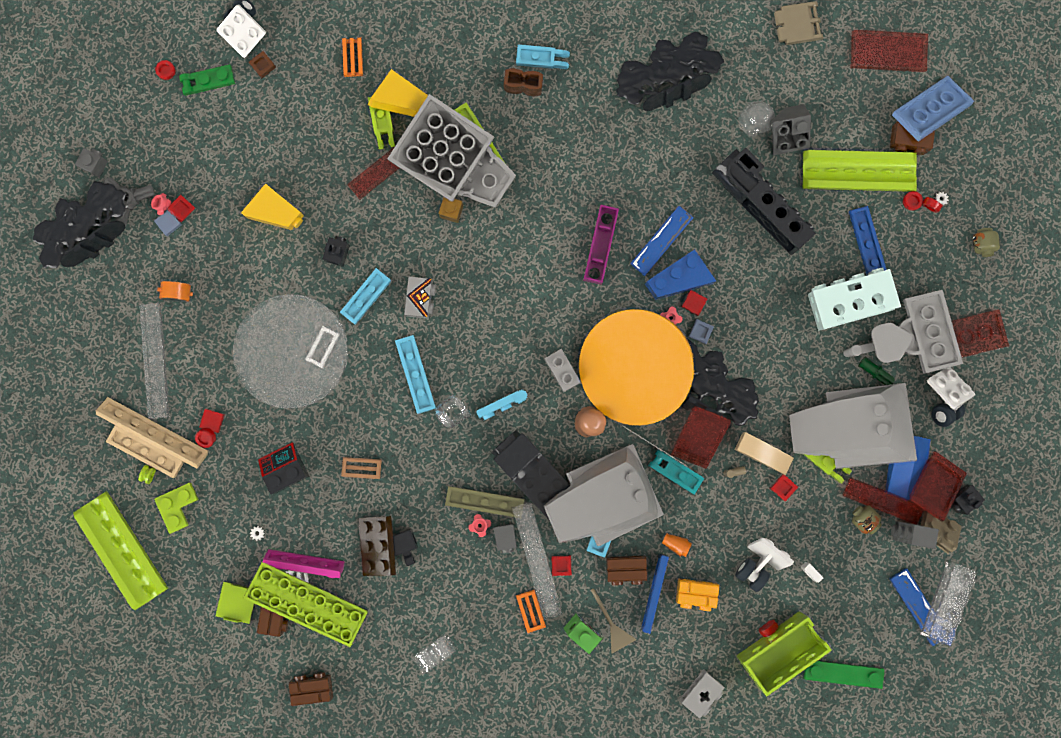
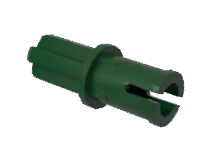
M866 356L858 364V367L869 373L872 379L876 378L884 385L894 384L895 378L884 371L881 365L877 366Z

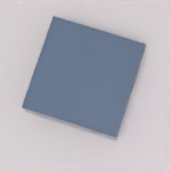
M168 210L154 220L166 236H169L182 225Z
M696 319L688 337L707 344L714 326Z

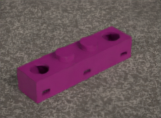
M600 205L583 281L600 285L603 283L619 212L618 208ZM605 213L612 216V222L609 224H604L601 220L602 215ZM592 268H597L600 271V276L597 279H592L589 276V271Z

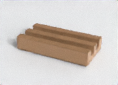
M343 457L341 476L380 479L382 460ZM347 461L377 463V467L347 465ZM346 469L376 471V475L346 473Z

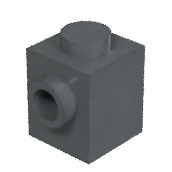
M83 148L75 165L100 178L108 161L101 157V152L93 148L91 151Z

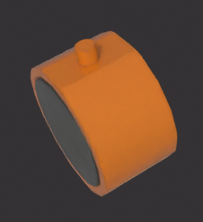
M163 281L161 282V287L157 288V291H160L159 298L163 300L189 302L190 296H193V292H190L191 285L185 283Z

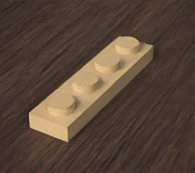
M116 425L106 440L112 446L172 478H176L184 463L180 459Z

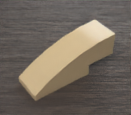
M746 432L742 433L735 447L736 451L786 475L794 459L790 455Z

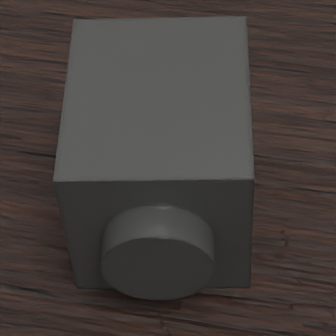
M513 523L494 526L497 551L502 550V553L514 552L513 548H517Z

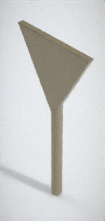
M592 588L591 592L610 624L612 654L637 639L613 624L595 589Z

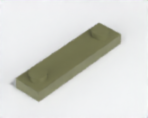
M448 486L445 506L516 518L522 517L524 499L452 486Z

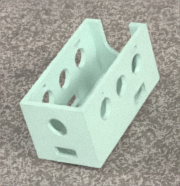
M883 268L872 270L867 276L864 273L854 275L852 278H849V281H845V278L833 281L830 284L831 286L826 287V284L815 286L812 292L808 294L818 331L893 311L895 308L901 307L890 269L884 271ZM861 284L862 288L856 290L855 285ZM872 297L876 300V304L872 302ZM853 303L857 305V310L853 308ZM833 308L839 311V315L833 312Z

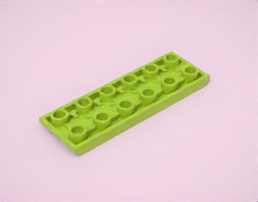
M803 151L802 189L917 191V154L912 152Z
M107 491L73 512L77 523L133 610H137L169 589Z
M261 562L243 599L348 647H351L368 613L367 610L264 562Z

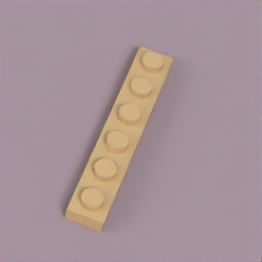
M109 397L96 410V415L196 469L208 455L206 449Z

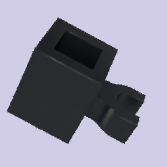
M335 236L334 239L329 237L322 259L325 262L344 267L350 245L346 242L345 238Z
M968 484L949 498L952 502L950 504L951 508L956 513L968 515L974 509H978L983 504L982 502L985 501L973 485Z
M410 529L393 535L394 555L403 554L406 566L414 564L415 559L411 550L418 548L413 530Z

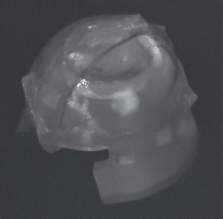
M762 100L748 103L739 114L741 130L752 138L757 133L768 132L772 128V120L775 118L773 108Z

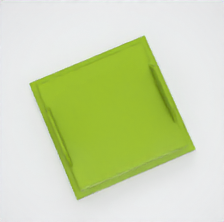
M223 582L216 616L227 621L250 624L254 603L243 599L249 587Z

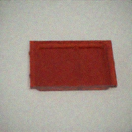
M694 406L674 445L671 455L707 469L731 420Z
M934 451L927 460L910 494V500L943 522L967 473Z

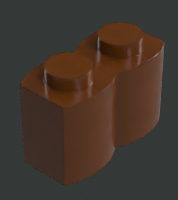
M515 68L505 70L504 90L511 94L524 93L528 96L541 95L543 86L542 73L537 71L523 72Z

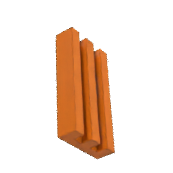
M342 38L344 77L363 76L362 39L350 38L346 40V38ZM356 43L358 46L359 72H355L354 44ZM347 44H350L351 72H348Z
M535 590L516 595L527 633L545 628L546 625ZM530 595H532L534 604L541 623L540 625H537L536 619L528 597ZM524 597L534 626L531 628L521 600Z

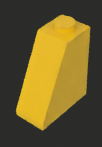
M391 69L371 97L368 105L373 108L415 117L428 95Z
M267 184L260 189L241 212L248 219L292 230L294 227L298 228L302 224L304 216Z

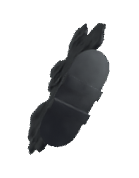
M693 32L684 37L679 47H675L669 40H658L655 45L656 50L650 56L652 60L651 65L647 66L638 61H625L623 63L621 73L617 78L619 87L616 89L617 96L625 97L630 104L636 105L642 101L644 95H651L643 103L644 111H652L664 105L666 108L673 106L675 100L680 98L683 101L691 98L692 93L707 87L712 77L709 74L700 75V73H718L721 64L724 63V59L718 51L705 50L708 44V37L701 35L699 32ZM694 67L697 68V72H696V73H694V71H693V68H694ZM684 76H689L691 78L689 80L679 83V81H681L684 78ZM664 82H671L673 84L672 87L660 92L658 91L660 85ZM645 84L653 88V91L651 89L647 91L642 86Z
M94 181L87 192V201L84 206H80L78 201L72 200L67 202L66 199L59 198L55 207L56 221L44 220L34 228L33 241L39 245H44L39 256L42 266L44 268L48 266L50 268H57L61 262V265L64 267H74L89 257L96 258L100 255L98 251L103 247L109 248L114 244L113 240L126 227L122 221L109 222L111 217L117 218L125 214L126 207L123 200L126 193L121 189L117 190L114 184ZM106 210L107 216L103 219L105 222H102L101 215ZM92 226H101L88 236V230ZM81 241L80 243H78V244L74 247V243H75V242ZM64 245L68 247L67 250L63 248Z
M686 338L691 347L694 362V379L691 388L698 395V398L688 393L681 407L687 411L691 408L699 413L697 417L701 420L709 419L718 426L727 429L731 428L732 424L722 413L731 414L732 421L738 426L745 425L749 419H757L758 410L756 406L759 400L755 392L753 380L737 378L733 381H728L725 377L728 369L723 363V353L709 351L705 357H700L697 345ZM705 396H710L716 401L717 408L715 410L701 402ZM731 402L733 404L728 409L726 407L722 409L724 403Z

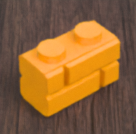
M678 578L676 602L680 604L681 608L692 609V605L700 606L699 609L703 611H711V608H717L719 584Z

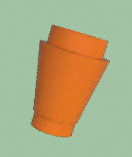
M666 533L662 544L680 557L681 555L686 557L692 545L688 541L689 539Z

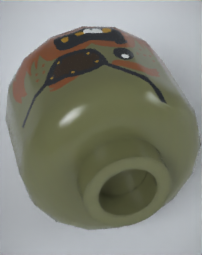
M992 228L979 229L972 238L975 253L982 255V257L994 256V253L1000 249L999 234L993 231Z
M869 505L864 507L858 506L852 513L854 515L852 523L863 534H874L882 526L881 516Z

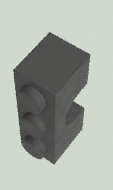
M896 521V524L892 526L891 535L895 541L936 549L939 529Z

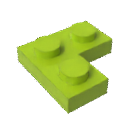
M191 482L154 499L169 534L189 526L181 508L199 500Z

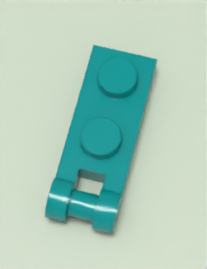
M657 450L655 453L656 457L653 462L650 461L648 466L694 495L704 478L664 452ZM662 460L668 462L665 468L659 466Z

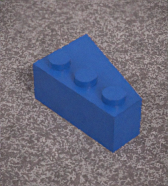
M693 250L648 280L645 285L654 299L657 300L712 285L716 280L698 253Z

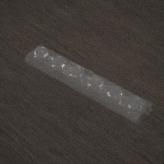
M141 304L139 307L148 419L170 417L161 304Z
M531 502L512 507L544 620L563 615Z

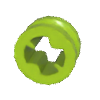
M145 465L139 474V481H145L146 484H150L156 469L153 467L150 469L148 465Z

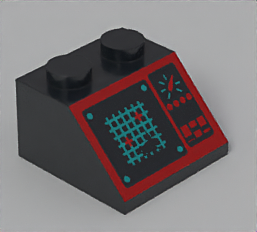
M293 442L258 459L261 475L270 495L276 494L310 477Z

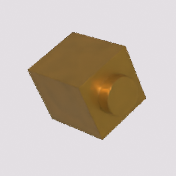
M443 197L439 210L440 218L458 223L464 206L463 202L457 199L450 201Z

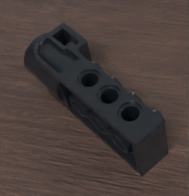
M744 148L741 152L737 149L734 150L712 174L790 255L794 254L816 234L813 231V226L809 222L803 221L800 213L795 208H791L781 194H777L773 190V186L769 181L762 179L763 176L760 174V171L764 168V165L747 148Z
M515 430L491 452L495 456L493 459L549 520L544 505L557 494L570 487V485L523 433L520 434Z

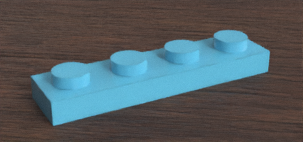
M414 335L395 340L417 414L436 409Z

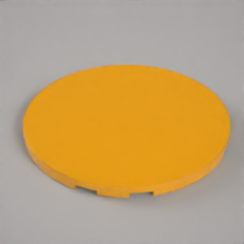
M642 309L623 310L601 320L586 337L579 358L580 379L589 400L605 416L623 424L648 425L665 419L685 401L694 379L693 353L685 335L666 317Z

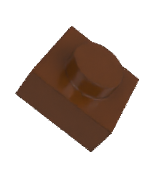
M264 51L249 61V64L261 79L276 68Z

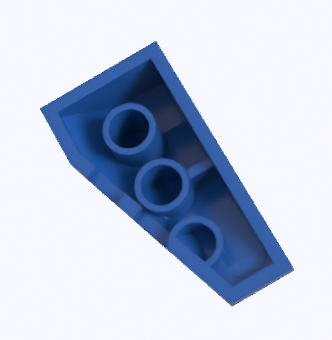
M914 436L917 461L888 464L883 511L904 512L929 458L931 439Z

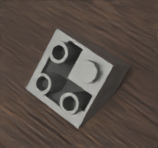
M804 104L786 107L772 120L773 155L810 148L811 114Z

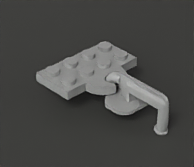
M943 290L904 299L903 302L908 319L901 321L898 326L893 323L875 326L871 331L872 343L860 346L853 345L851 348L844 350L843 353L845 357H852L875 351L877 358L883 363L900 360L904 353L911 356L918 355L923 374L963 364Z

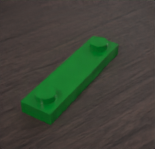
M816 661L804 670V679L883 689L884 669Z

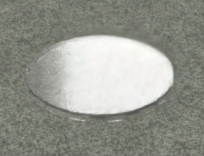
M296 294L275 296L254 307L242 320L236 332L233 345L235 370L244 387L263 403L285 409L310 406L326 397L339 383L348 359L346 334L336 315L319 301Z

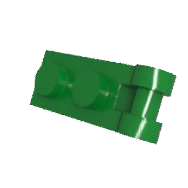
M230 64L191 74L179 75L180 82L183 83L182 92L185 96L235 84ZM195 80L196 86H191L190 81Z

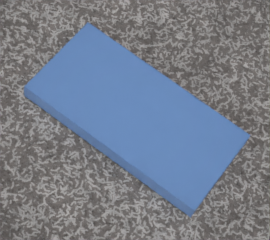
M946 76L895 110L892 116L917 141H920L971 106L974 100L949 76Z

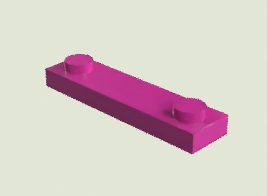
M268 549L263 558L264 563L278 569L322 575L329 578H340L345 562Z

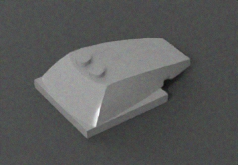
M430 94L387 158L390 162L450 201H454L457 195H463L475 201L496 207L516 177L513 171L492 152L489 145L493 141L494 136Z
M906 383L826 392L827 402L789 415L794 453L830 456V458H835L836 469L917 461Z
M633 444L566 473L570 481V487L557 494L544 505L559 543L592 536L596 545L601 546L664 515Z

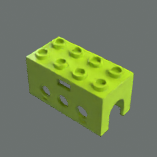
M800 611L780 624L775 633L768 637H762L736 655L754 683L766 697L832 651L829 645L813 629L814 624L810 618Z

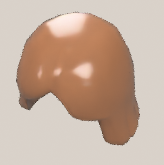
M584 407L576 415L575 429L583 437L598 436L605 430L606 417L595 407Z

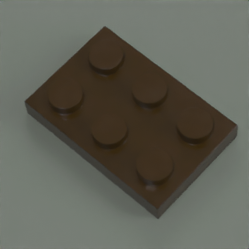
M391 516L358 518L363 576L396 575Z

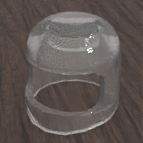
M453 394L440 403L435 410L437 419L447 428H454L470 416L466 406ZM456 405L460 412L451 419L446 412Z

